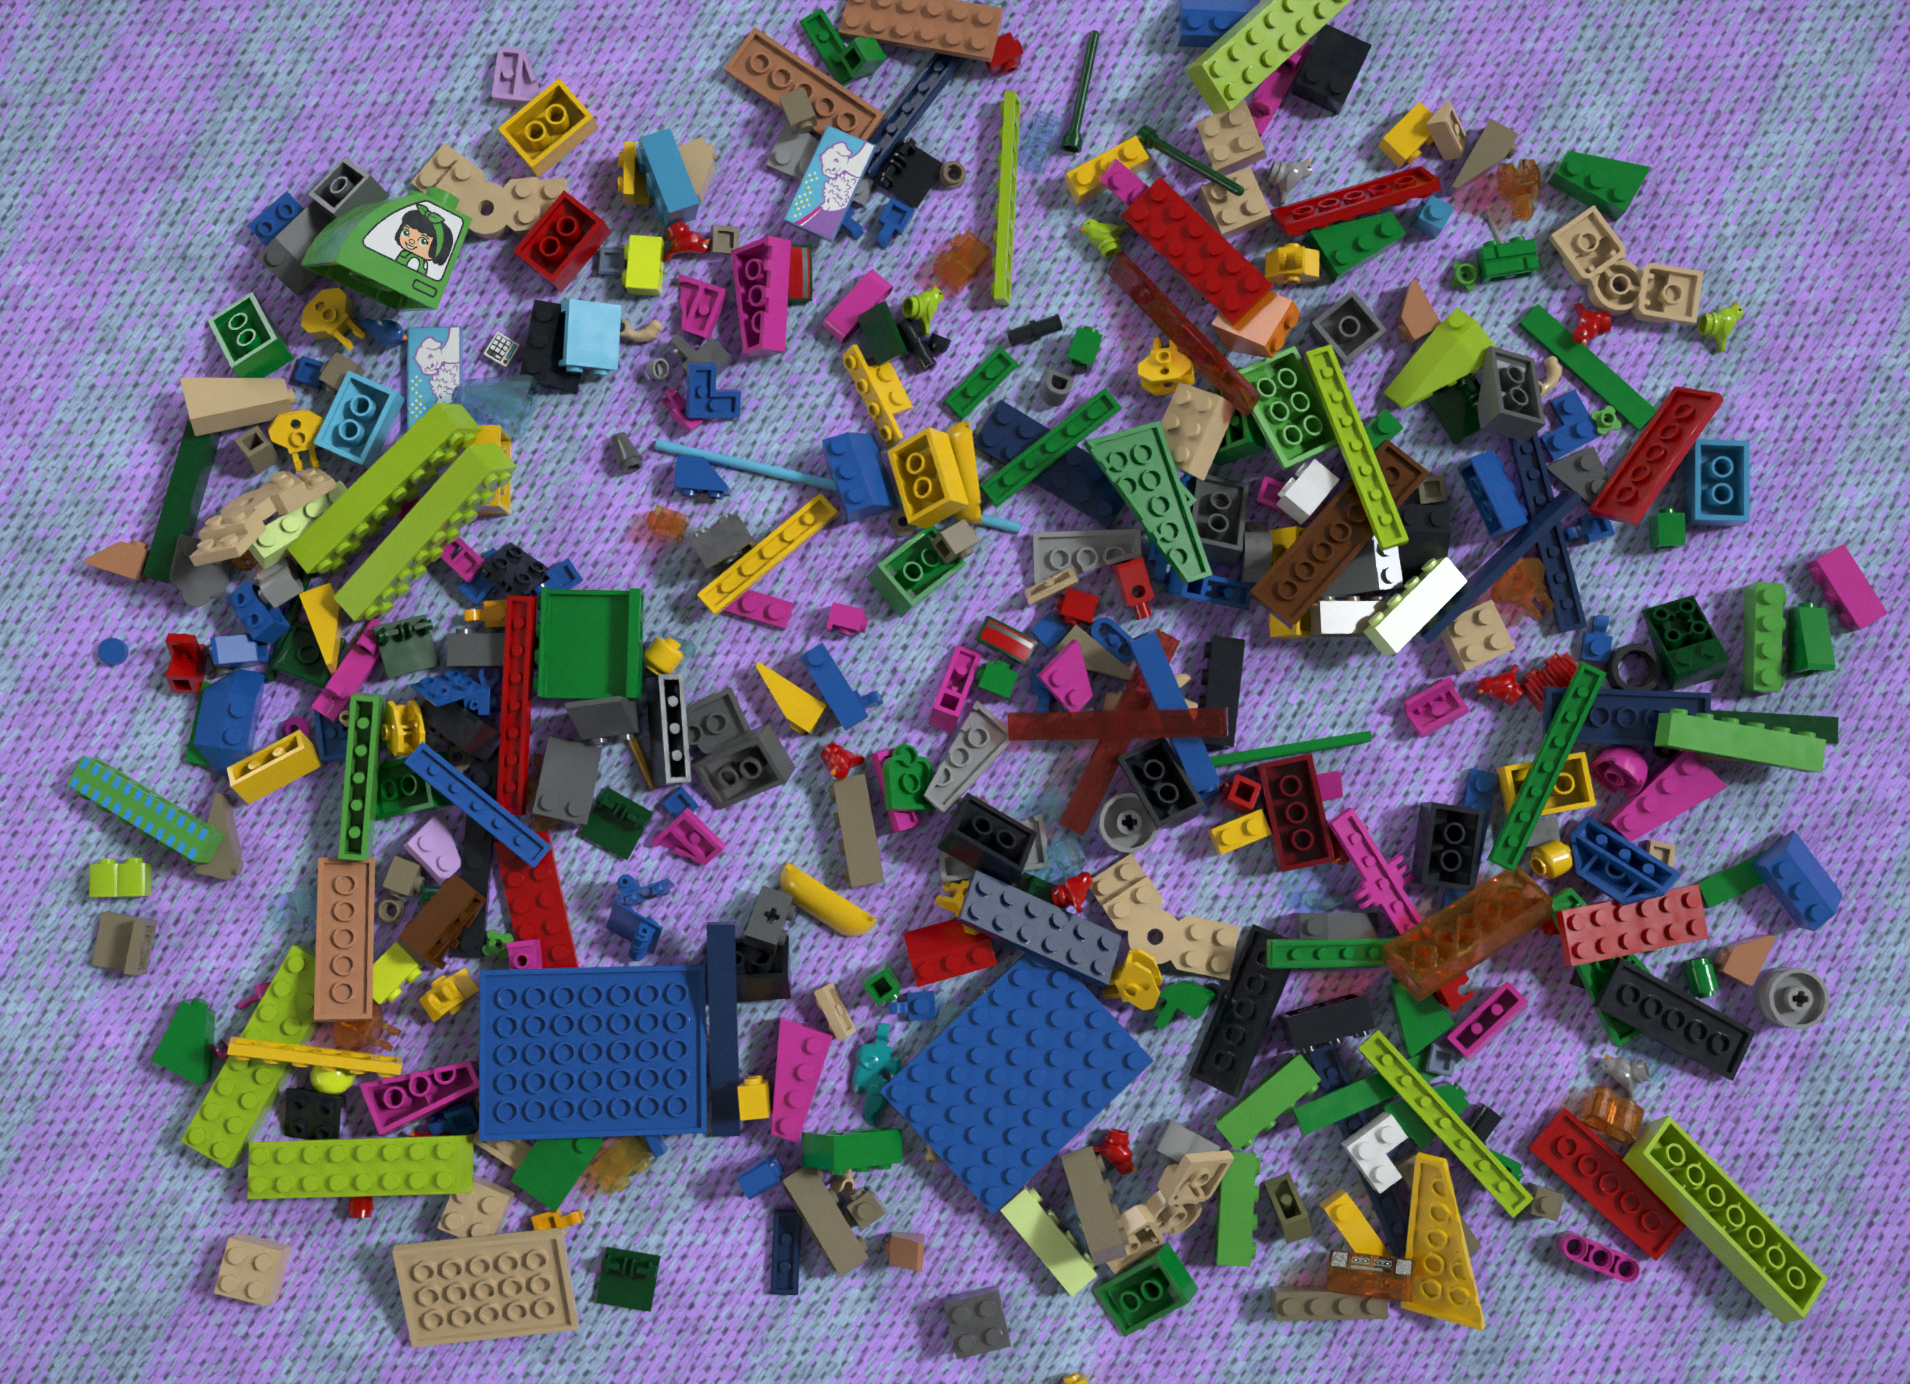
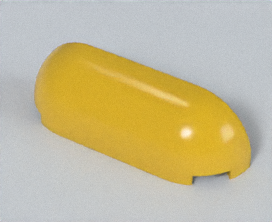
M970 421L958 422L947 429L945 433L948 434L969 506L953 514V516L959 521L965 519L969 525L982 524L981 499L972 430L970 429Z
M788 861L786 862L780 875V886L782 892L794 895L792 902L794 905L844 936H861L875 926L878 919Z

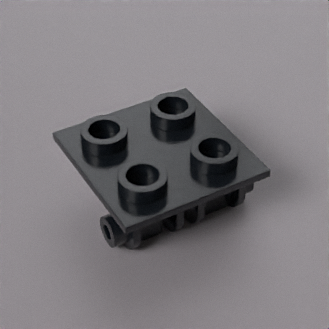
M908 137L901 142L873 181L917 209L939 177L941 167L944 164L916 147V141Z
M512 542L481 564L483 567L481 572L485 574L484 578L490 580L499 588L506 584L504 592L508 593L511 590L510 595L532 596L530 592L549 578L545 572L549 570L548 567Z
M297 1086L296 1089L287 1088L284 1136L305 1140L339 1139L341 1108L345 1107L347 1098L342 1097V1094L318 1093L316 1089L307 1090L302 1089L300 1086Z

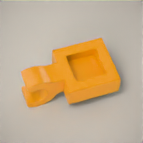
M507 599L483 601L484 609L464 610L465 621L467 623L485 621L487 629L505 627Z
M560 1207L556 1212L549 1210L531 1217L534 1230L563 1227L564 1236L567 1235L565 1227L581 1223V1221L585 1220L582 1209L562 1215Z

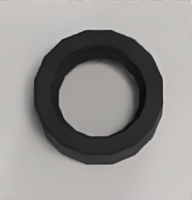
M1636 643L1622 646L1612 652L1609 663H1606V679L1613 689L1650 691L1660 681L1662 674L1661 660L1657 653L1646 645ZM1628 654L1640 655L1648 664V677L1640 685L1632 686L1626 684L1619 675V662Z

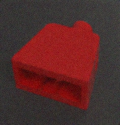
M1135 557L1110 565L1124 606H1132L1136 620L1152 616L1148 601L1155 598L1143 557ZM1138 585L1140 590L1139 594L1137 596H1133L1132 589L1134 586Z

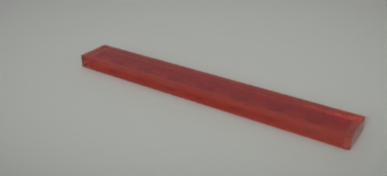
M1123 251L1116 253L1107 274L1244 417L1250 415L1261 394Z
M1156 628L1154 631L1170 663L1180 640ZM1137 665L1058 821V824L1084 836L1119 766L1116 758L1125 754L1152 700Z
M1227 708L1007 713L1009 741L1228 736Z

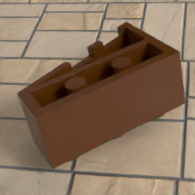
M453 873L451 877L441 884L440 890L434 897L424 903L421 912L414 920L405 925L399 938L420 957L443 970L447 964L444 961L447 953L451 948L456 949L460 941L457 940V937L464 926L466 928L471 926L487 899L464 879Z

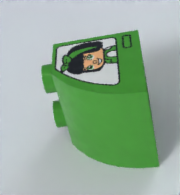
M432 186L427 187L425 194L409 190L407 196L360 205L335 218L315 238L307 250L301 266L399 312L437 310L472 218L456 210L459 199L447 191Z

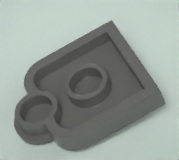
M178 535L169 576L170 582L174 588L182 591V598L186 604L192 607L204 606L208 603L210 597H217L225 592L233 558L194 566L189 557L198 549L197 545L202 542L201 539Z
M731 687L691 705L686 712L689 748H699L706 754L712 753L751 730Z

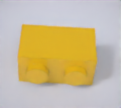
M1419 101L1382 138L1378 147L1400 168L1406 162L1411 165L1421 155L1422 152L1419 149L1424 144L1429 147L1434 142L1427 128V123L1434 114Z
M1262 809L1255 810L1207 830L1217 855L1225 854L1272 834Z
M763 1075L747 1076V1079H744L737 1087L740 1121L769 1118L773 1113L770 1079H763Z

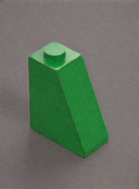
M1798 603V607L1788 610L1787 674L1817 675L1835 670L1836 665L1826 608H1815V603Z
M1401 969L1390 978L1392 983L1387 986L1403 1052L1407 1056L1413 1057L1455 1023L1413 970L1404 971Z
M194 997L193 999L182 1000L151 1061L198 1085L209 1083L212 1078L213 1053L210 1050V1044H214L216 1011L208 1007L209 1003L207 1001Z
M1447 1081L1431 1085L1434 1091L1457 1116L1470 1105L1464 1098L1467 1093L1456 1082L1453 1085ZM1401 1096L1384 1101L1379 1105L1383 1111L1393 1115L1408 1138L1418 1148L1423 1150L1436 1137V1134Z

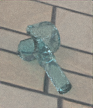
M667 631L663 632L662 637L667 638V636H670L681 644L680 651L684 657L691 659L695 657L697 647L692 641L679 639Z

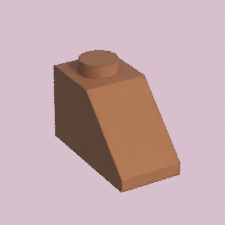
M1417 279L1411 281L1407 286L1396 321L1398 326L1396 331L1402 341L1406 340L1409 346L1431 335L1441 323Z
M132 539L130 544L119 541L87 557L84 564L145 583L147 577H144L143 573L150 550H147L148 544Z
M1760 934L1726 945L1724 949H1720L1714 958V963L1716 964L1714 971L1741 985L1752 987L1776 937Z
M892 1231L891 1239H885L884 1256H890L889 1264L922 1272L925 1234Z

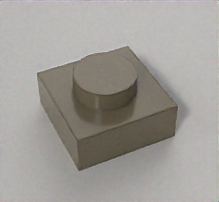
M712 225L710 231V253L731 255V250L739 247V227Z
M1444 475L1427 476L1416 489L1418 504L1420 505L1447 502Z

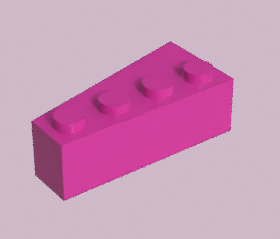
M766 236L731 250L743 355L768 358L785 352L791 240Z
M785 1017L780 1018L771 1134L798 1143L834 1035Z
M467 1061L359 1084L379 1135H392L446 1107L479 1093V1062Z

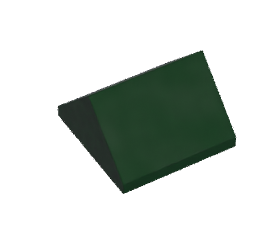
M886 300L857 316L878 366L908 357L906 347Z

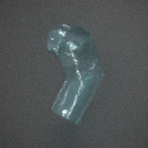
M1315 890L1303 893L1304 905L1309 909L1327 911L1343 905L1345 901L1340 892L1318 898L1317 891Z

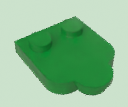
M901 744L896 746L892 757L886 759L882 766L886 811L932 812L937 810L924 798V794L933 780L931 763L925 757L918 756L916 749L911 745Z

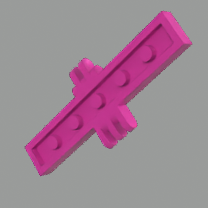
M1347 808L1329 821L1327 824L1362 878L1358 883L1360 888L1352 894L1355 900L1365 896L1358 903L1359 907L1364 909L1369 905L1372 907L1379 906L1398 937H1433L1402 888L1415 878L1412 872L1402 876L1409 869L1407 863L1396 866L1403 861V856L1397 854L1386 862L1353 808Z

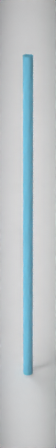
M658 439L655 444V450L683 456L704 457L710 463L836 491L832 479ZM895 494L899 506L903 507L900 495ZM981 514L982 524L980 525L1015 533L1020 532L1021 523Z

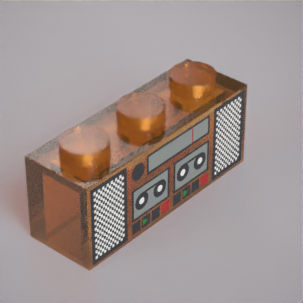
M1330 1249L1326 1292L1412 1302L1415 1260Z

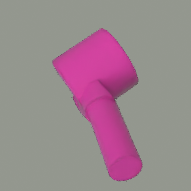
M271 982L255 985L257 994L237 1004L238 1008L242 1010L253 1002L261 1000Z
M221 1038L223 1048L218 1050L211 1043L210 1050L221 1058L225 1064L229 1057L227 1055L229 1043Z

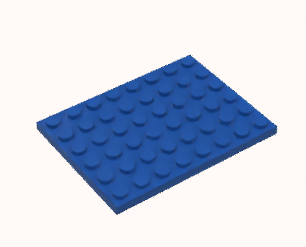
M1025 953L879 1091L993 1215L1154 1060L1076 975Z
M705 965L480 970L479 1141L707 1133Z

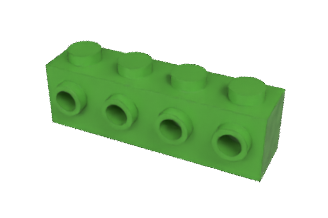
M1755 582L1745 586L1742 693L1772 694L1781 692V688L1784 685L1785 677L1781 667L1782 660L1785 657L1782 634L1786 628V621L1783 618L1786 592L1783 591V583Z
M1294 1052L1213 1120L1212 1123L1236 1151L1240 1148L1245 1150L1254 1143V1136L1261 1130L1267 1132L1276 1124L1275 1119L1281 1113L1285 1115L1290 1113L1291 1109L1298 1105L1296 1101L1303 1095L1308 1097L1314 1093L1319 1087L1317 1083L1321 1081V1078L1300 1053Z
M1220 1148V1151L1229 1150L1235 1159L1217 1189L1214 1261L1217 1265L1250 1267L1251 1259L1256 1257V1243L1252 1242V1231H1257L1258 1218L1257 1214H1253L1254 1203L1259 1201V1186H1255V1175L1260 1174L1261 1161L1260 1158H1256L1257 1154L1253 1150L1239 1149L1236 1151L1235 1149Z

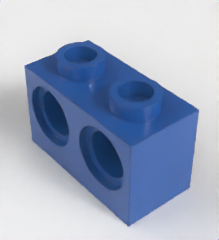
M245 581L226 599L253 640L273 644L291 626L278 607L274 608L271 603L265 604L258 594L260 587L257 584Z

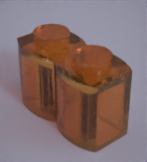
M969 230L963 235L961 233L957 234L950 244L951 250L946 254L941 253L933 263L935 267L933 269L934 276L957 295L965 289L974 276L992 257V249Z
M1595 1085L1586 1091L1579 1120L1584 1125L1603 1132L1609 1138L1629 1145L1638 1139L1645 1110L1632 1099L1620 1098L1609 1087Z

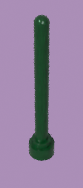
M1092 30L1089 34L1070 130L1062 138L1061 149L1067 152L1080 153L1082 151L1084 140L1081 138L1080 129L1100 36L1097 30Z
M1143 125L1137 132L1136 136L1144 149L1154 148L1236 196L1244 194L1243 186L1159 139L1156 130Z
M299 564L300 580L304 588L303 592H305L309 587L311 578H315L316 574L319 573L307 574ZM299 594L292 598L285 617L291 627L294 621L297 620L302 606ZM290 629L277 639L265 673V681L269 683L275 680L278 673L273 671L272 666Z

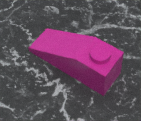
M960 645L956 646L934 703L928 725L952 734L954 733L982 653Z

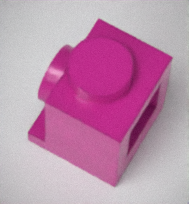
M833 602L826 629L833 632L834 627L838 628V633L853 636L854 632L865 633L869 618L864 617V609Z
M540 939L506 943L510 969L542 968ZM521 955L527 958V963L524 966L520 964Z

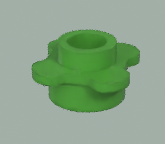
M1456 262L1453 266L1454 275L1450 279L1451 286L1454 288L1458 286L1465 287L1466 290L1472 291L1476 287L1475 280L1479 274V268L1469 263ZM1466 274L1467 278H1463L1462 275Z
M1608 405L1604 410H1594L1591 413V419L1597 427V433L1600 435H1606L1610 430L1617 431L1621 428V421L1617 419L1615 415L1616 410L1613 406Z
M496 929L489 930L487 933V943L482 948L483 953L487 956L491 954L498 956L501 960L507 959L509 954L506 943L513 942V936L510 933L505 935L498 933ZM496 942L501 943L500 947H496Z

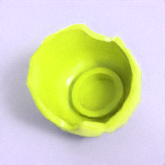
M313 1065L310 1072L311 1085L316 1091L331 1095H339L352 1086L356 1074L349 1072V1069L337 1068L335 1071H327L321 1069L319 1065Z

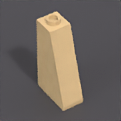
M180 378L195 436L271 421L278 414L293 411L292 405L297 404L293 388L287 389L284 378Z

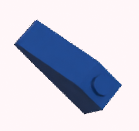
M1170 566L1164 593L1249 611L1252 597L1248 594L1254 587V584L1212 575L1184 585Z
M823 642L799 656L845 731L868 718L867 713Z

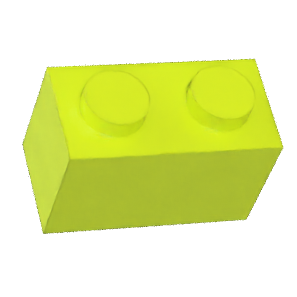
M630 235L629 244L626 243L624 247V258L628 260L627 270L623 269L622 285L626 286L629 294L661 296L665 243L662 237Z
M403 941L395 942L373 964V999L379 1005L387 1002L392 1004L402 995L403 991L401 988L407 982L412 984L423 973L420 969L425 963Z

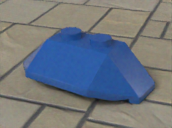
M237 669L206 688L203 692L194 745L220 776L229 777L227 772L229 766L252 755L265 687V673Z
M1586 816L1570 834L1577 877L1623 906L1664 896L1681 876V873L1589 816Z

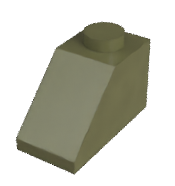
M1290 1173L1264 1181L1277 1223L1286 1244L1313 1236L1309 1215Z

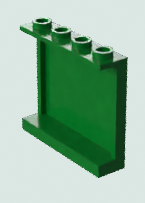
M542 587L541 594L537 595V609L541 610L540 621L536 622V636L540 637V646L535 650V664L539 665V675L534 677V691L538 692V697L543 699H598L622 696L631 700H641L644 591L640 588H629V590H572Z

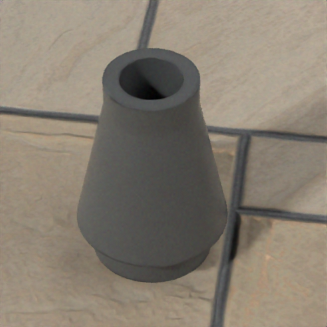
M625 432L615 434L611 440L614 445L618 469L622 470L624 474H631L641 469L643 457L629 440Z

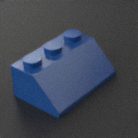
M1180 0L1178 46L1210 48L1257 6L1260 0Z
M846 432L822 440L823 454L848 524L899 508L873 434Z
M1493 450L1475 455L1458 467L1492 540L1528 523L1526 520V509L1521 503H1518L1514 495L1516 493L1515 487L1510 479L1507 480L1503 472V462L1498 455L1495 456Z
M1794 830L1790 831L1751 863L1799 928L1815 932L1836 914L1843 894Z

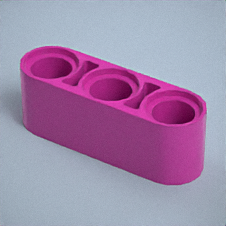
M874 269L870 270L829 313L822 326L842 344L845 343L861 326L857 316L883 302L890 295L894 287Z
M1563 1231L1556 1238L1558 1251L1573 1261L1627 1283L1633 1282L1639 1276L1640 1267L1637 1261L1620 1251L1572 1231ZM1571 1239H1575L1577 1243L1576 1248L1568 1252L1567 1243ZM1597 1250H1601V1260L1594 1263L1592 1259L1593 1254ZM1627 1261V1270L1620 1274L1618 1270L1620 1263Z

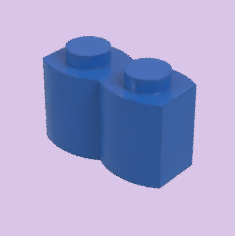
M768 1154L741 1170L740 1174L737 1175V1181L746 1197L751 1200L780 1183L784 1168L777 1156L772 1158Z

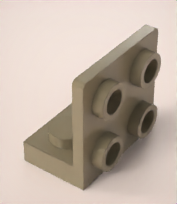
M108 911L102 912L92 965L124 971L123 974L133 976L147 974L158 920Z

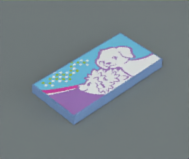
M827 125L783 219L784 223L833 243L876 151V145Z
M461 326L407 327L408 431L436 403L460 404L463 406V328Z

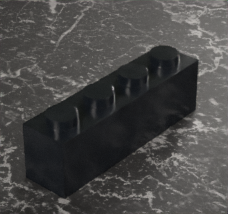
M1212 636L1210 642H1205L1203 658H1208L1207 669L1202 668L1200 684L1205 685L1204 696L1199 695L1198 711L1202 712L1201 722H1196V727L1205 746L1229 749L1234 747L1245 639Z
M658 674L646 678L653 787L677 786L690 783L691 769L684 674Z

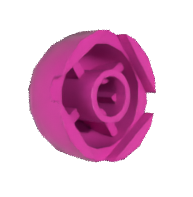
M1609 745L1603 748L1590 764V768L1594 770L1591 775L1596 782L1614 794L1617 790L1625 792L1624 797L1636 796L1647 780L1648 765L1638 749L1630 745Z

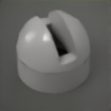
M654 358L648 361L645 371L651 379H665L669 374V364L663 358Z

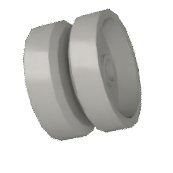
M1123 793L1112 797L1102 806L1097 818V829L1100 838L1109 848L1117 852L1134 853L1143 850L1154 841L1159 831L1156 829L1136 793ZM1126 818L1132 821L1130 828L1122 826V821L1126 820Z
M1774 968L1766 972L1759 980L1755 991L1756 1005L1761 1015L1770 1023L1786 1028H1811L1820 1023L1824 1018L1830 1004L1829 991L1824 981L1814 972L1803 968Z

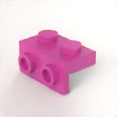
M1451 677L1435 681L1428 689L1421 693L1411 694L1403 703L1404 715L1421 739L1469 713V708L1454 689V681Z

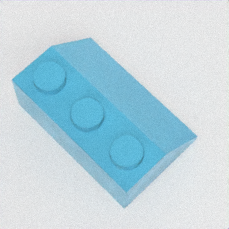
M348 370L314 444L349 462L369 469L376 462L405 398L397 391Z

